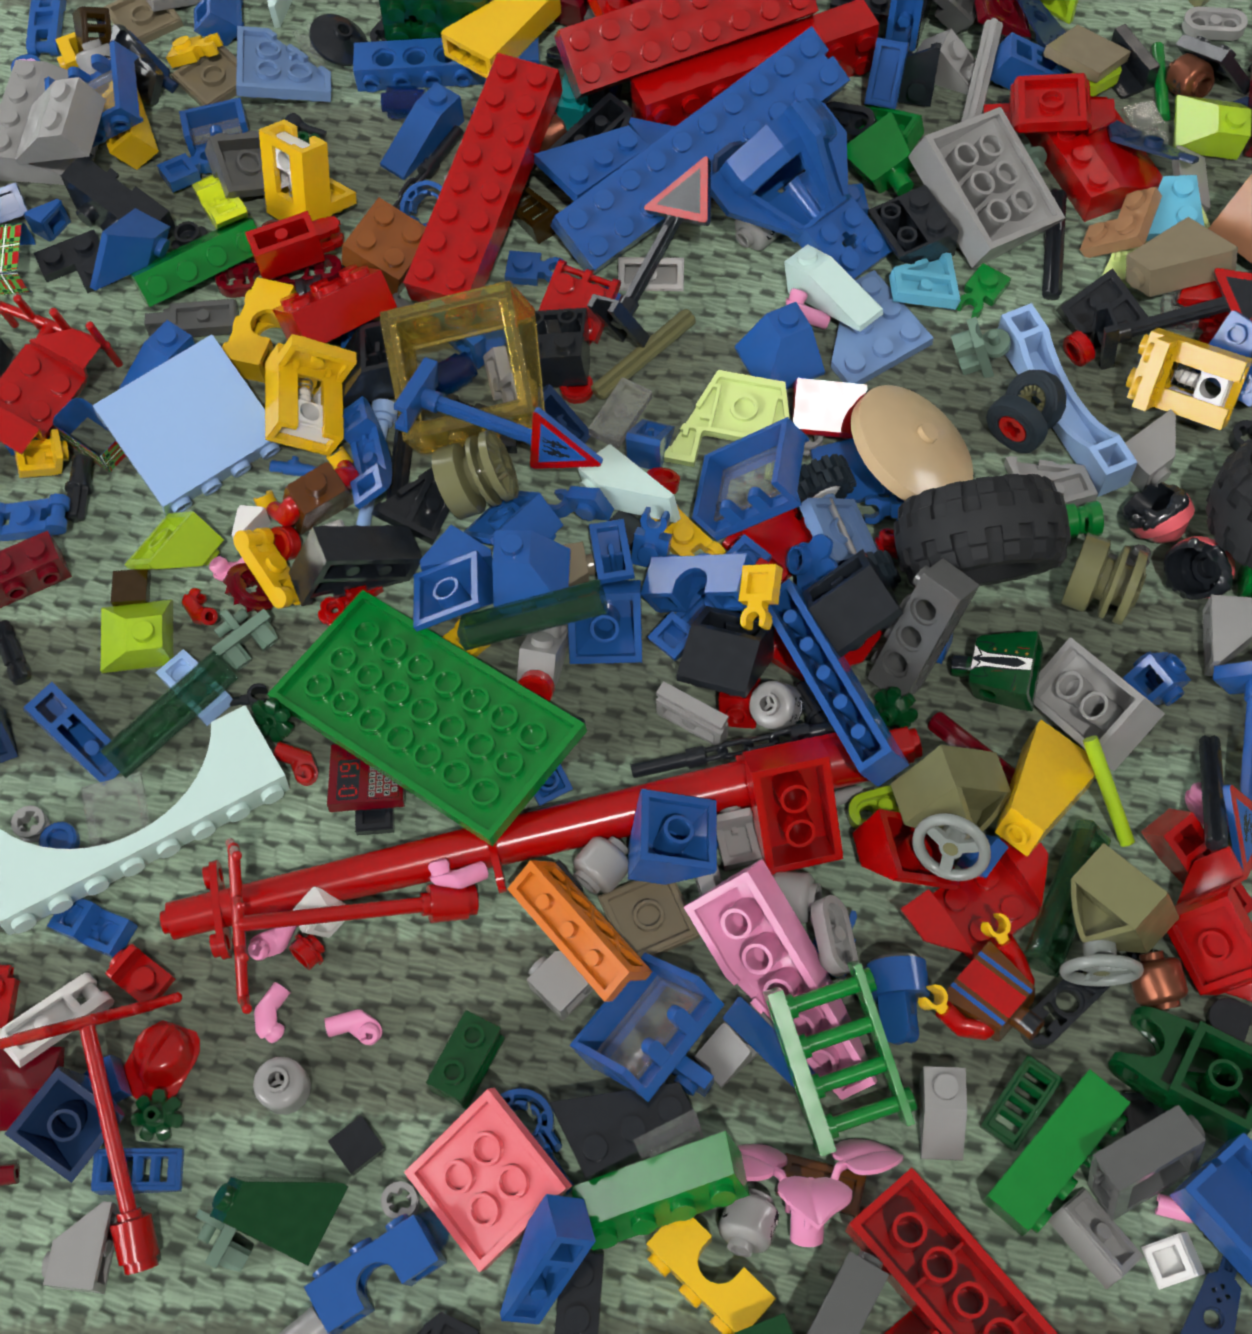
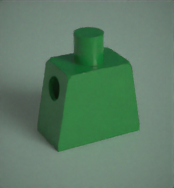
M889 112L847 143L848 164L879 194L892 187L896 194L901 196L913 188L914 183L908 176V174L915 170L908 158L911 151L892 112Z

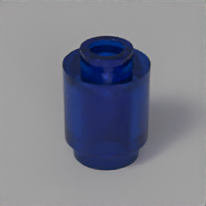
M387 86L386 93H381L382 112H387L389 119L407 118L416 101L426 90L418 89V86Z
M462 352L459 355L454 353L438 362V386L435 391L443 393V397L447 398V394L455 393L472 383V378L478 375L472 359L466 352Z

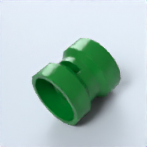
M1099 501L1085 502L1083 506H1076L1074 503L1065 504L1071 539L1077 538L1079 534L1087 535V533H1091L1097 536L1103 534L1104 515Z

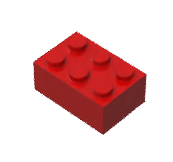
M352 264L339 270V277L331 281L324 278L309 285L311 290L300 296L299 293H293L280 300L281 305L272 310L286 339L288 340L291 334L327 343L396 308L397 305L381 269L368 268L367 265L357 267L356 264Z
M819 736L742 752L754 829L762 859L771 874L844 859L830 756Z

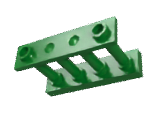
M857 961L847 963L851 978L795 997L791 993L785 995L780 987L763 991L814 1148L821 1157L837 1151L833 1139L839 1137V1132L894 1113L898 1114L899 1120L907 1127L915 1124L912 1112L917 1110L916 1101L910 1087L903 1088L872 996V992L877 991L874 977L869 967L863 969L862 963ZM857 993L865 1017L807 1037L804 1033L798 1035L793 1019L798 1018L800 1012ZM871 1033L878 1057L820 1077L818 1073L811 1075L806 1059L811 1058L813 1052ZM884 1073L891 1097L836 1116H832L831 1113L824 1114L820 1099L826 1097V1092Z

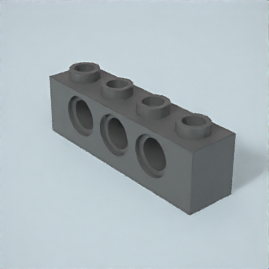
M944 558L932 567L925 565L917 573L912 582L916 586L913 593L908 594L900 604L904 614L886 630L884 637L887 638L885 645H882L871 659V663L874 666L867 679L880 689L888 690L891 686L898 687L901 690V697H903L907 693L914 695L922 688L980 586Z

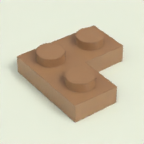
M1157 187L1141 191L1137 190L1127 194L1118 219L1089 225L1080 248L1084 257L1092 258L1140 247L1145 244L1162 198V194Z

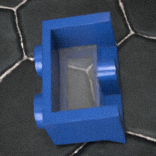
M240 97L179 111L183 135L191 157L194 156L196 151L206 147L209 136H214L218 133L239 134L250 131Z

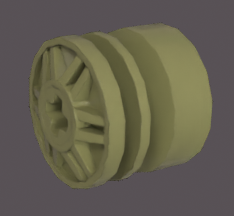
M485 430L480 432L478 437H468L465 442V448L460 443H453L433 452L432 469L436 484L447 507L458 519L461 520L485 511L486 501L494 507L502 504L503 500L507 502L518 498L519 485L514 465L504 443L494 431Z
M1087 533L1063 595L1061 605L1084 612L1092 599L1100 601L1097 617L1103 619L1109 605L1116 606L1112 623L1122 625L1125 617L1135 607L1147 575L1146 562L1149 553L1139 550L1133 565H1130L1126 561L1131 547L1125 545L1117 558L1113 559L1109 557L1111 540Z

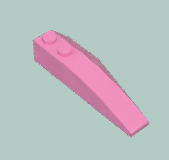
M763 859L732 875L684 906L724 976L734 986L738 984L752 999L750 1004L760 1014L764 1012L771 1019L763 991L780 987L785 995L791 993L795 997L833 984L828 971L821 966L818 952ZM838 999L800 1012L799 1017L793 1019L798 1035L804 1033L807 1037L851 1022V1019L842 999ZM856 1037L812 1053V1057L806 1060L808 1065L820 1077L869 1059L860 1038ZM872 1076L832 1091L841 1100H844L875 1085L877 1079L876 1076Z

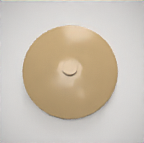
M882 385L868 391L855 405L851 415V431L856 448L871 473L881 484L900 499L905 501L911 496L921 494L923 491L932 488L942 487L959 481L973 480V464L962 436L946 415L924 397L903 387Z

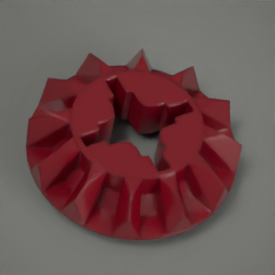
M246 563L236 564L229 569L223 583L227 586L225 594L234 597V605H243L246 613L253 609L257 613L262 609H273V604ZM257 585L255 592L248 593L246 591V588Z

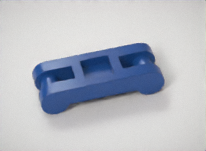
M31 0L26 38L28 54H33L37 57L45 53H49L50 56H61L55 39L61 37L66 0ZM47 38V41H40V39Z
M51 494L46 499L9 504L0 502V541L28 539L47 530L51 535L66 533L68 520L65 519V512L70 510V497L64 494ZM4 520H9V525H4Z

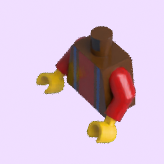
M341 446L337 453L332 456H326L329 462L323 463L285 487L281 503L277 502L272 490L266 491V495L262 497H254L253 500L256 506L266 509L269 517L282 526L294 525L299 534L302 535L312 529V527L319 525L354 504L353 494L350 491L352 490L350 482L357 478L359 473L353 465L354 461L345 448Z
M993 913L994 918L999 923L998 930L994 932L988 922H982L981 931L985 936L995 937V945L989 941L947 990L936 984L926 986L927 990L932 992L934 1002L932 1003L926 997H921L918 999V1005L923 1010H936V1017L958 1037L978 1040L991 1038L999 1042L1013 1027L1027 1039L1032 1040L1045 1023L1043 1019L1029 1009L1035 998V979L1025 954L1013 935L1008 934L1011 928L1009 918L1001 913Z

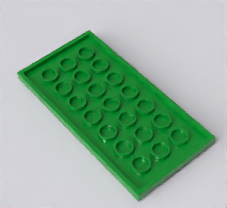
M364 590L354 598L267 694L269 698H276L279 701V706L287 708L290 714L492 847L587 732L586 725L582 721L429 629L416 631L413 628L412 619Z

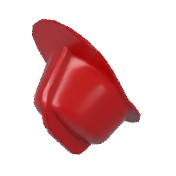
M164 1020L144 1029L137 1037L133 1050L124 1064V1071L132 1096L138 1100L139 1097L145 1095L152 1100V1093L155 1089L166 1090L168 1093L167 1100L176 1096L200 1054V1039L197 1032Z

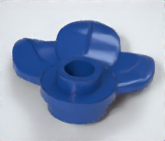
M817 534L809 543L802 542L791 547L787 554V568L790 573L797 576V586L802 591H805L838 567L837 562L830 557L833 540L827 535Z

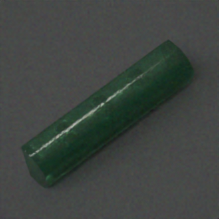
M601 580L585 582L462 615L457 631L461 645L467 651L608 614L607 600Z
M212 650L99 751L127 778L239 677Z
M1081 819L1075 822L1023 952L1030 968L1048 976L1059 977V969L1066 960L1077 931L1072 909L1071 878L1103 843L1107 846H1110L1111 839L1093 820Z

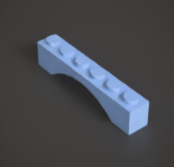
M1030 303L1002 314L998 329L1005 330L1010 336L1011 347L1005 355L1017 374L1019 375L1027 370H1045L1057 376L1064 385L1067 395L1066 408L1062 418L1052 428L1074 462L1085 466L1098 492L1097 497L1128 485L1138 463L1121 436L1101 424L1077 396L1060 364L1049 328L1033 304ZM1032 396L1037 405L1040 406V399L1037 396Z

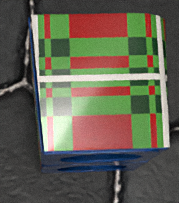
M25 223L0 225V273L17 271L20 245H36L34 237ZM17 272L0 274V295L31 292Z
M82 398L70 400L54 416V426L58 429L63 441H66L67 444L83 455L90 456L96 464L111 472L126 457L125 453L115 440L100 455V459L97 454L69 436L87 417L109 431L97 417L92 404Z

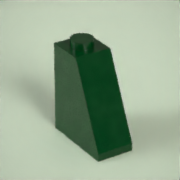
M231 1176L228 1183H224L216 1192L212 1202L214 1209L210 1217L309 1266L349 1186L323 1177Z

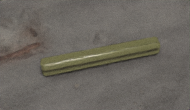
M688 309L680 311L650 336L644 348L638 346L591 386L595 396L599 400L606 399L696 323V318L692 315L691 311Z

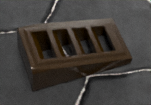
M82 6L72 13L78 52L83 51L81 44L95 39H99L101 44L110 43L111 20L109 8ZM87 21H96L97 24H90ZM88 33H98L99 37H88Z
M525 185L520 200L525 197L527 199L517 205L512 218L535 242L540 244L556 234L550 225L554 216L559 211Z

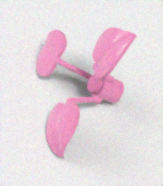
M847 1139L835 1144L837 1151L831 1153L832 1157L839 1161L835 1164L831 1178L821 1177L815 1179L813 1177L806 1178L801 1176L786 1177L785 1171L781 1168L787 1165V1156L776 1148L762 1144L737 1146L742 1154L747 1181H762L772 1176L779 1180L778 1194L785 1201V1212L791 1214L790 1240L801 1247L821 1245L824 1241V1224L834 1214L850 1204L852 1190L844 1183L838 1181L840 1174L844 1170L849 1169L859 1175L879 1174L900 1164L904 1155L876 1141Z

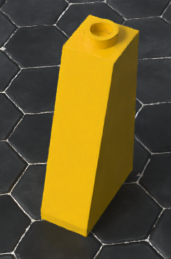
M493 0L441 31L444 54L446 57L487 79L497 52L518 58L561 14L560 0Z
M1043 720L1037 723L1021 749L1009 786L1012 793L1002 808L995 830L997 835L1027 857L1087 791L1096 778L1087 752Z

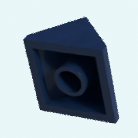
M58 1066L4 1134L71 1183L104 1143L90 1076ZM112 1097L119 1124L125 1114Z

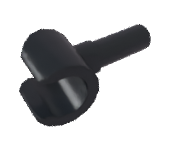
M290 113L285 118V120L297 126L298 132L316 133L321 138L326 137L327 131L309 126L296 113Z
M260 683L251 685L247 694L232 697L233 700L230 702V706L250 705L252 707L258 701L253 697L256 694H267V687ZM259 699L264 703L267 701V699Z

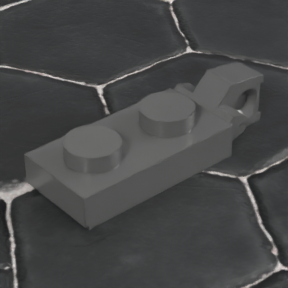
M236 299L170 303V308L164 309L163 312L145 313L144 325L149 336L166 320L186 331L192 337L209 336L211 334H231L234 319L238 315V304Z

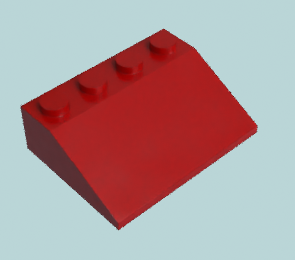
M1091 96V100H1092V99H1108L1107 97H1093V96ZM1115 109L1116 120L1126 124ZM1108 126L1089 135L1087 130L1024 133L1033 147L1041 146L1047 152L1045 165L1061 189L1065 190L1067 198L1084 222L1121 209L1127 194L1152 187H1157L1158 189L1162 181V174L1145 151L1110 141L1107 130Z

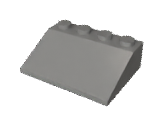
M15 60L0 104V180L65 185L60 175L77 158L18 164L15 162V158L31 105L45 91L44 79L48 76L54 80L68 79V70L43 61ZM99 145L91 149L90 153L94 155V159Z
M1001 107L925 135L908 156L923 184L928 187L958 229L957 243L971 268L1001 256L1065 219L1064 214Z

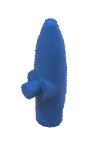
M292 456V460L288 461L272 460L269 470L270 472H278L285 475L303 476L317 467L300 463L298 461L299 457Z

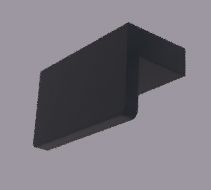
M1126 24L1116 27L1111 41L1131 52L1127 62L1121 65L1122 71L1117 84L1111 88L1120 99H1126L1154 87L1160 64Z

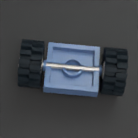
M832 454L830 457L828 455L822 456L821 460L818 461L815 458L810 461L811 464L809 465L803 464L797 490L802 506L797 507V509L802 512L805 525L810 530L812 537L817 534H824L833 540L830 557L837 562L838 566L863 549L888 580L891 588H896L898 583L901 582V576L890 553L886 550H877L855 500L844 499L847 497L846 493H852L853 487L857 485L846 458L843 455Z

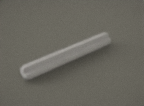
M996 18L986 20L984 23L961 122L983 113V106L1003 29L1002 22Z

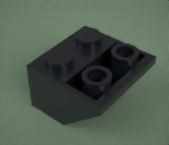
M926 185L868 209V216L899 261L914 264L916 261L925 258L929 262L939 260L941 254L946 252L951 253L952 256L955 255L959 231Z
M587 308L520 313L513 360L516 371L524 370L526 380L531 383L532 388H544L549 384L552 387L588 385L591 360Z
M393 319L359 326L344 347L346 350L356 352L357 363L342 382L343 408L348 407L362 396L368 402L400 396L406 387L404 346Z
M863 549L802 592L808 610L840 657H843L850 651L859 649L868 638L879 630L890 627L899 616L904 614L888 580Z
M706 606L691 624L677 672V681L699 688L723 692L730 696L746 698L774 658L773 623L770 630H764L759 627V618L756 617L753 621V629L747 630L740 624V613Z

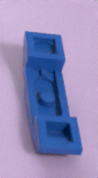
M363 396L343 410L344 440L351 446L354 466L359 473V476L350 482L354 504L358 509H361L390 487L392 481V462L385 436L368 400Z
M745 534L726 553H747L755 564L760 557L768 562L772 558L771 554ZM705 588L694 595L688 612H677L675 614L671 611L648 636V639L674 661L682 657L691 624L706 606L716 608L705 595Z

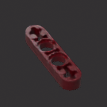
M324 254L325 261L299 269L304 271V275L300 278L304 280L313 279L314 276H311L310 268H314V275L322 274L323 279L327 278L328 281L339 277L338 271L343 269L341 261L333 254ZM256 263L239 264L216 274L215 281L219 292L227 298L245 297L247 291L252 289L256 278L260 276V272ZM326 267H332L331 273H324ZM290 273L270 279L294 285L296 290L295 279L288 278ZM246 276H248L250 282L249 284L245 283L247 282L245 278ZM230 279H236L233 281V285H227L229 284Z

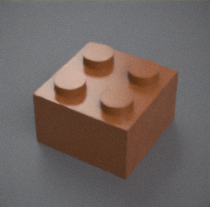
M378 197L344 242L342 247V265L345 267L356 264L357 267L367 265L368 268L381 269L391 294H400L405 288L403 282L426 226Z

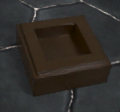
M148 569L113 571L111 604L119 606L148 603L151 585L150 571Z

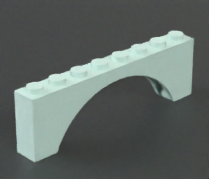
M246 705L211 722V737L208 751L196 779L170 810L140 831L120 840L99 846L78 849H55L24 842L0 829V926L9 936L14 933L26 932L33 928L37 921L51 914L65 912L79 899L87 895L99 894L105 891L110 883L124 876H134L141 872L145 865L159 858L173 856L182 846L193 840L205 839L211 836L220 826L228 822L240 821L247 817L251 810L263 804H272L280 800L284 796V792L290 790L286 776Z

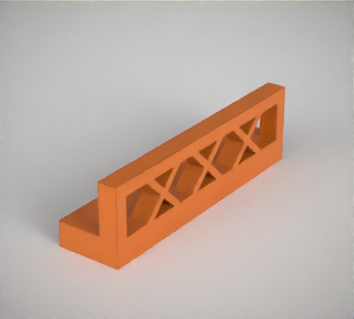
M530 860L507 888L604 1002L613 1001L629 981L646 980L653 972L556 862Z

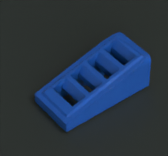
M123 1148L126 1162L133 1160L131 1184L134 1194L182 1192L184 1149ZM98 1149L93 1158L91 1190L98 1195H116L114 1183L109 1182L110 1165L106 1149ZM161 1159H168L167 1182H160ZM145 1160H151L149 1182H143Z

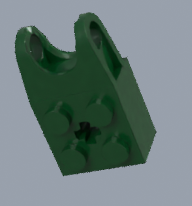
M379 0L386 41L442 38L441 31L488 3V0Z
M1147 1006L1136 1007L1131 1014L1130 1022L1143 1037L1152 1043L1156 1055L1144 1057L1137 1054L1115 1052L1108 1061V1067L1115 1077L1165 1111L1179 1105L1187 1116L1192 1115L1198 1120L1205 1132L1224 1142L1243 1132L1248 1135L1252 1129V1046L1202 1021L1197 1024L1156 1008Z

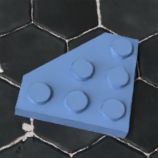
M237 26L236 96L331 102V72L323 66L317 68L308 61V55L292 44L286 46L277 40V34L269 28Z
M875 270L855 281L883 308V315L861 332L842 322L839 323L831 369L843 383L864 384L933 344V336L905 304L893 302L891 288Z

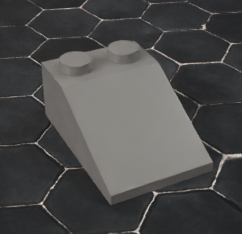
M79 77L55 80L31 105L15 162L18 164L89 157L106 99Z
M1071 637L1039 673L1034 705L1083 748H1085L1083 744L1085 738L1094 735L1098 736L1107 764L1113 771L1119 767L1165 714Z

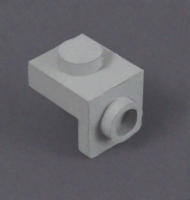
M728 807L721 810L717 815V843L724 871L749 866L762 859L753 826L751 808Z

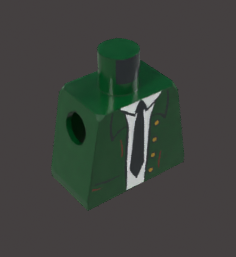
M1027 631L979 636L976 640L973 656H953L952 676L969 678L972 693L977 699L1032 712L1044 651L1039 632Z

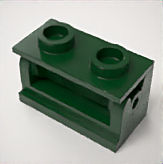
M465 1010L426 1081L431 1092L467 1110L505 1040V1037L500 1033L501 1027Z

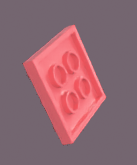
M495 1087L487 1089L404 1172L479 1273L487 1270L525 1233L529 1219L546 1194L562 1196L572 1187V1184Z

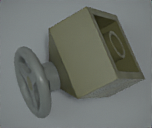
M940 745L892 782L891 787L904 825L915 828L912 844L921 864L941 878L951 881H967L980 876L987 869L991 859V848L983 831L998 816L1012 792L996 752ZM926 833L939 845V850L942 854L940 864L926 850L924 843ZM979 852L976 863L971 867L952 869L955 859L959 858L962 853Z
M1105 843L1099 847L1071 878L1072 909L1080 939L1083 942V956L1063 963L1059 969L1060 976L1070 983L1083 986H1115L1133 982L1142 976L1144 972L1143 965L1133 958L1117 955V951L1148 953L1180 918L1169 893ZM1077 970H1082V971H1085V972H1088V973L1085 974V973H1079V972H1075V971H1077Z

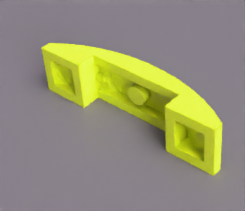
M213 174L192 184V188L205 213L216 229L248 216L247 209L239 197L225 198L219 178H214Z

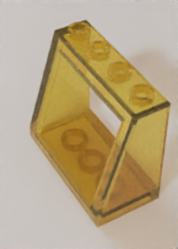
M510 280L380 312L381 329L395 400L398 399L417 370L416 350L504 329L518 400L479 408V410L532 429L533 412L536 407L545 411L535 309ZM420 413L409 432L402 431L403 441L417 452L432 453L439 447L453 443H460L464 446L468 437H478L480 432L488 429L450 415L422 421Z

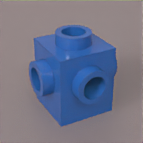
M1147 652L1134 662V668L1123 677L1128 684L1154 705L1165 704L1166 706L1180 699L1185 693L1182 688L1191 681L1184 672L1186 671L1184 663L1176 655L1169 654L1168 652Z

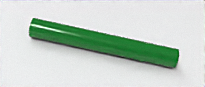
M1155 42L1151 46L1152 56L1160 64L1154 84L1157 120L1169 121L1171 117L1168 87L1165 82L1167 74L1164 44L1162 42Z

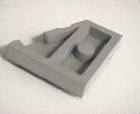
M1009 456L1005 459L1004 466L1008 474H1039L1054 481L1057 491L1064 496L1065 504L1074 503L1076 506L1084 505L1085 502L1096 501L1098 492L1084 465L1070 463L1060 465L1046 460H1039L1037 465L1017 462V457Z

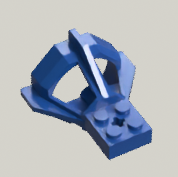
M805 98L801 102L795 101L790 104L783 114L766 124L728 158L718 172L711 176V196L726 216L784 234L791 238V241L794 243H798L801 248L808 244L831 256L854 280H857L893 251L857 201L849 194L847 132L826 104L820 102L819 99ZM782 188H784V189H783L784 192H782V193H779V192H778L779 190H781Z

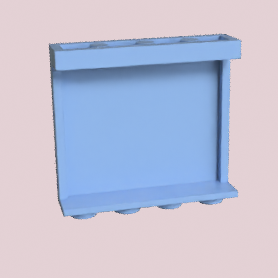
M212 334L92 405L104 427H107L162 506L165 515L172 512H184L193 504L191 500L202 493L205 496L213 494L221 488V482L231 475L234 478L242 476L251 469L252 466L250 464L260 457L264 460L269 459L281 449V444L265 440V409Z

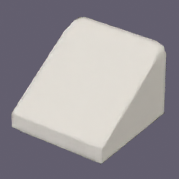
M239 505L232 531L233 539L235 533L240 530L249 529L253 531L256 528H269L271 520L266 509L259 506Z
M313 887L293 910L346 904L323 889ZM345 921L300 925L299 928L302 933L330 938Z
M1188 1232L1178 1233L1141 1247L1159 1290L1205 1274Z

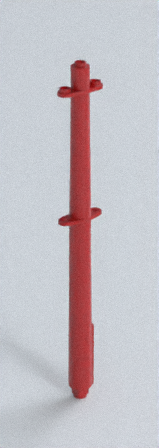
M905 726L889 730L909 764L914 763L916 758L922 757V745L915 728L908 729ZM836 732L819 736L830 756L834 789L869 781L859 773ZM743 755L735 756L736 761L520 814L493 847L463 828L242 884L243 901L245 904L244 915L292 911L313 887L323 889L331 896L343 902L431 882L429 878L431 873L428 865L432 861L444 858L449 861L450 870L460 869L482 861L487 869L493 868L499 894L507 892L503 865L585 847L596 836L607 840L611 836L617 839L629 837L632 831L639 794L642 789L717 800V815L721 810L728 807L751 808ZM219 860L209 862V866L202 868L205 886L211 892L166 902L165 911L160 912V924L164 934L170 933L173 940L215 931V934L209 936L212 955L214 958L221 957L223 960L232 958L230 888L225 889L221 864Z

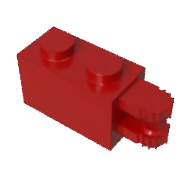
M308 211L245 232L260 275L263 279L268 280L325 261L324 253L342 247V244H344V235L340 232V220L335 216H327L326 218L323 217L312 221Z

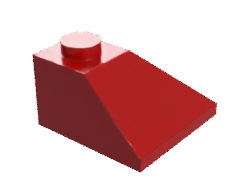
M878 809L852 833L862 867L893 881L952 890L960 887L959 881L941 878L921 864L912 844L915 828L904 825L900 812ZM926 833L924 838L926 850L940 864L942 854L939 850V845Z

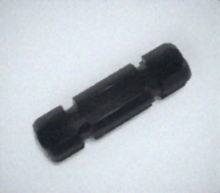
M8 620L0 621V655L4 666H7L6 671L10 681L16 686L22 685L30 681L31 673L25 665L26 660L19 641L15 638L16 633L13 626Z

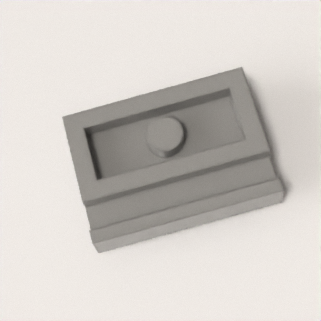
M663 681L656 692V696H658L656 699V711L659 716L714 746L726 741L728 737L727 720L729 716Z

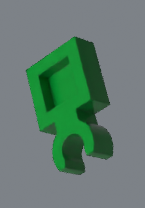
M982 263L965 284L964 292L966 294L960 297L961 301L957 306V310L961 311L964 306L972 305L975 308L971 318H979L984 303L992 307L1010 285L1011 278Z

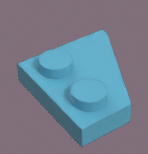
M1197 175L1163 176L1158 188L1162 198L1146 241H1150L1187 217L1204 226Z
M943 253L939 260L932 262L925 258L911 265L903 264L896 266L889 275L893 302L956 310L961 301L951 253Z

